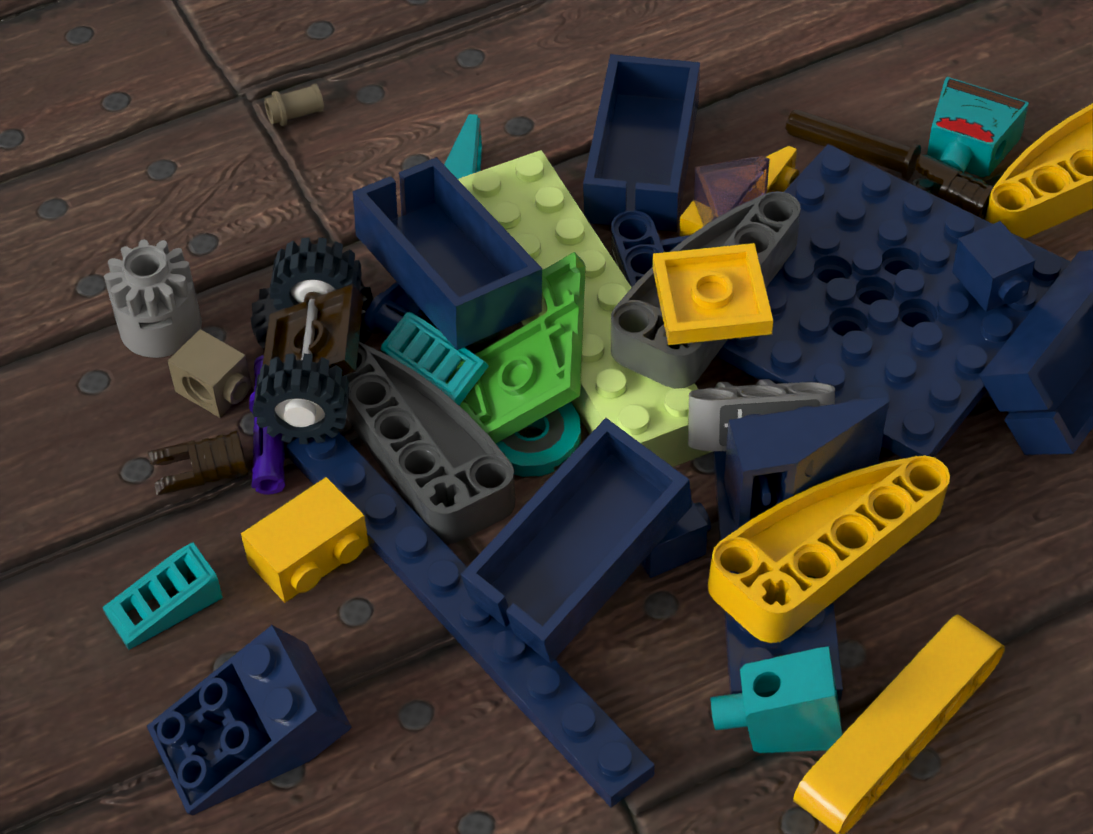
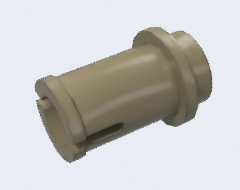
M317 84L283 94L273 91L271 97L264 99L266 113L271 124L280 123L281 126L287 125V120L324 111L322 94Z

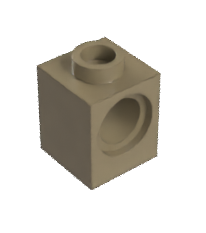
M201 329L167 360L175 392L219 418L233 404L241 402L252 387L246 355Z

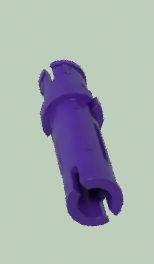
M264 355L257 357L254 361L255 387L249 401V409L252 414L258 374L260 375ZM254 417L252 488H256V492L261 494H276L285 487L283 434L278 433L275 437L267 434V427L260 428L257 424V417Z

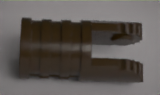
M919 155L915 166L916 170L922 176H927L928 179L921 177L915 178V180L912 179V185L985 220L990 193L994 185H988L987 182L975 179L974 176L965 174L962 170L929 155Z
M238 430L232 431L227 435H217L215 438H205L198 442L193 440L148 451L149 461L152 465H168L190 459L193 471L169 475L155 482L157 496L203 486L207 482H217L223 478L229 479L234 478L236 475H248Z

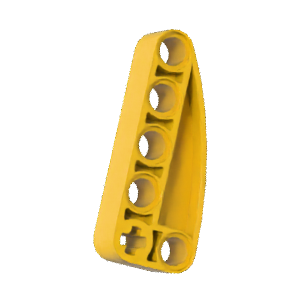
M1093 103L1071 115L1042 135L1007 168L990 193L986 221L992 224L1001 221L1011 233L1026 239L1093 209Z
M926 455L883 462L817 484L780 502L742 525L719 541L714 547L708 579L710 596L751 635L760 641L776 643L789 638L937 519L949 485L950 474L948 468L940 460ZM729 571L739 572V574L731 573Z

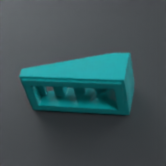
M478 114L468 115L444 164L457 179L481 171L483 145L481 122Z
M407 312L381 346V351L384 354L389 355L420 374L442 390L458 405L461 404L489 367L485 361L463 347L456 350L438 329L412 312ZM462 360L464 362L451 381L446 384L445 381Z
M194 542L173 553L102 608L108 620L128 650L221 600L223 596L216 573ZM194 576L196 580L188 584L186 580ZM174 587L178 593L171 598L166 591ZM155 598L160 605L154 612L147 604V601ZM134 608L143 619L136 625L133 624L127 615V612Z

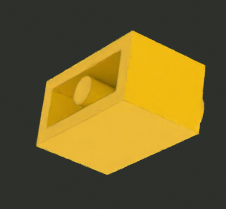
M327 477L241 533L248 564L284 603L297 594L305 593L314 588L322 577L341 564L352 562L361 554L363 549L369 546L364 515Z

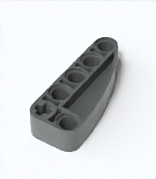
M776 191L764 194L737 206L709 222L683 240L670 252L755 243L766 288L796 248L801 212L800 203L789 193ZM653 268L635 283L611 313V355L614 360L634 372L674 389L686 388L694 384L728 340L668 345Z
M359 342L356 372L347 374L349 380L348 387L350 389L346 418L402 499L445 544L459 542L509 516L515 508L516 501L514 469L511 462L491 437L465 410L420 374L389 355Z

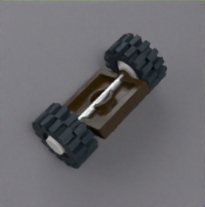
M310 237L301 238L300 246L291 241L287 243L286 250L281 248L277 252V257L274 259L270 299H274L273 305L280 311L269 315L263 365L260 369V375L258 374L253 416L257 417V424L260 428L267 427V434L275 437L278 433H282V441L291 443L292 437L299 438V444H308L311 437L315 439L316 443L325 442L326 434L333 438L338 435L339 429L343 430L347 417L350 389L348 387L349 380L347 374L356 372L364 297L360 292L361 263L359 260H355V253L349 249L342 253L343 244L337 241L334 242L332 247L326 246L327 238L318 237V244H311Z

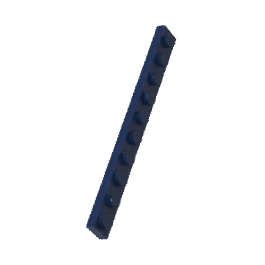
M339 431L338 435L333 438L326 434L325 442L316 443L315 439L311 437L308 444H299V438L286 445L289 459L313 485L327 477L362 512L365 517L369 546L610 808L654 776L655 765L556 660L550 664L514 635L511 624L504 627L469 598L461 577V573L467 566Z

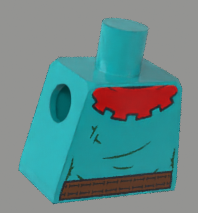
M946 77L932 123L927 155L962 170L963 173L968 172L980 177L989 176L1021 139L1029 102Z

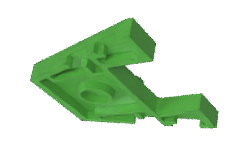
M575 252L542 270V292L548 308L547 312L475 354L485 361L489 367L459 406L491 437L495 444L580 397L586 266L584 261ZM462 360L445 381L446 384L451 381L464 362Z

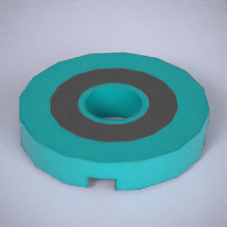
M569 402L527 426L543 430L544 432L540 436L527 438L516 432L496 443V445L511 462L515 475L522 477L544 476L554 472V467L561 465L579 447L581 443L580 416L572 402Z

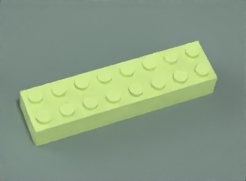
M542 150L459 178L458 180L541 266L542 270L573 252L584 261L586 273L580 397L571 402L588 433L591 434L607 418L672 467L713 452L693 449L688 445L689 393L698 389L695 383L686 388L674 389L620 365L612 357L611 313L632 287ZM543 292L542 312L521 321L524 326L547 312L548 308Z

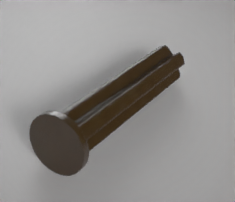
M798 109L792 110L785 126L789 135L824 147L829 144L856 158L901 172L902 178L909 180L916 169L917 158L921 154V145L915 143L912 147Z

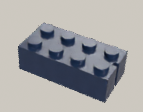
M610 54L583 182L584 216L589 223L611 225L614 217L619 213L627 210H637L651 217L656 230L677 232L699 103L700 62Z
M437 157L399 172L401 217H398L396 181L391 176L353 191L356 236L456 350L542 312L541 266Z
M1093 250L1079 251L979 375L1000 412H1009L1004 420L1024 455L1074 454L1093 428Z
M605 418L461 573L469 598L504 627L511 624L514 635L551 664L692 507L690 481L686 476L620 427Z

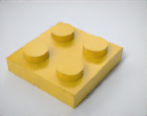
M755 243L653 254L652 268L668 345L772 334L773 317Z

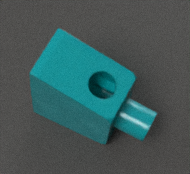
M829 646L744 664L740 668L742 693L711 697V710L715 731L748 727L753 751L758 753L826 751L843 735Z

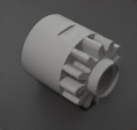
M145 239L141 240L139 246L133 249L124 246L121 248L123 260L109 259L110 273L104 275L121 340L129 350L141 356L159 358L173 355L202 326V318L189 262L184 260L181 248H176L169 252L168 244L165 240L157 243V246L149 245Z

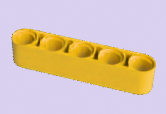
M959 614L953 616L807 772L794 793L793 801L836 834H846L985 682L1001 660L1005 646Z

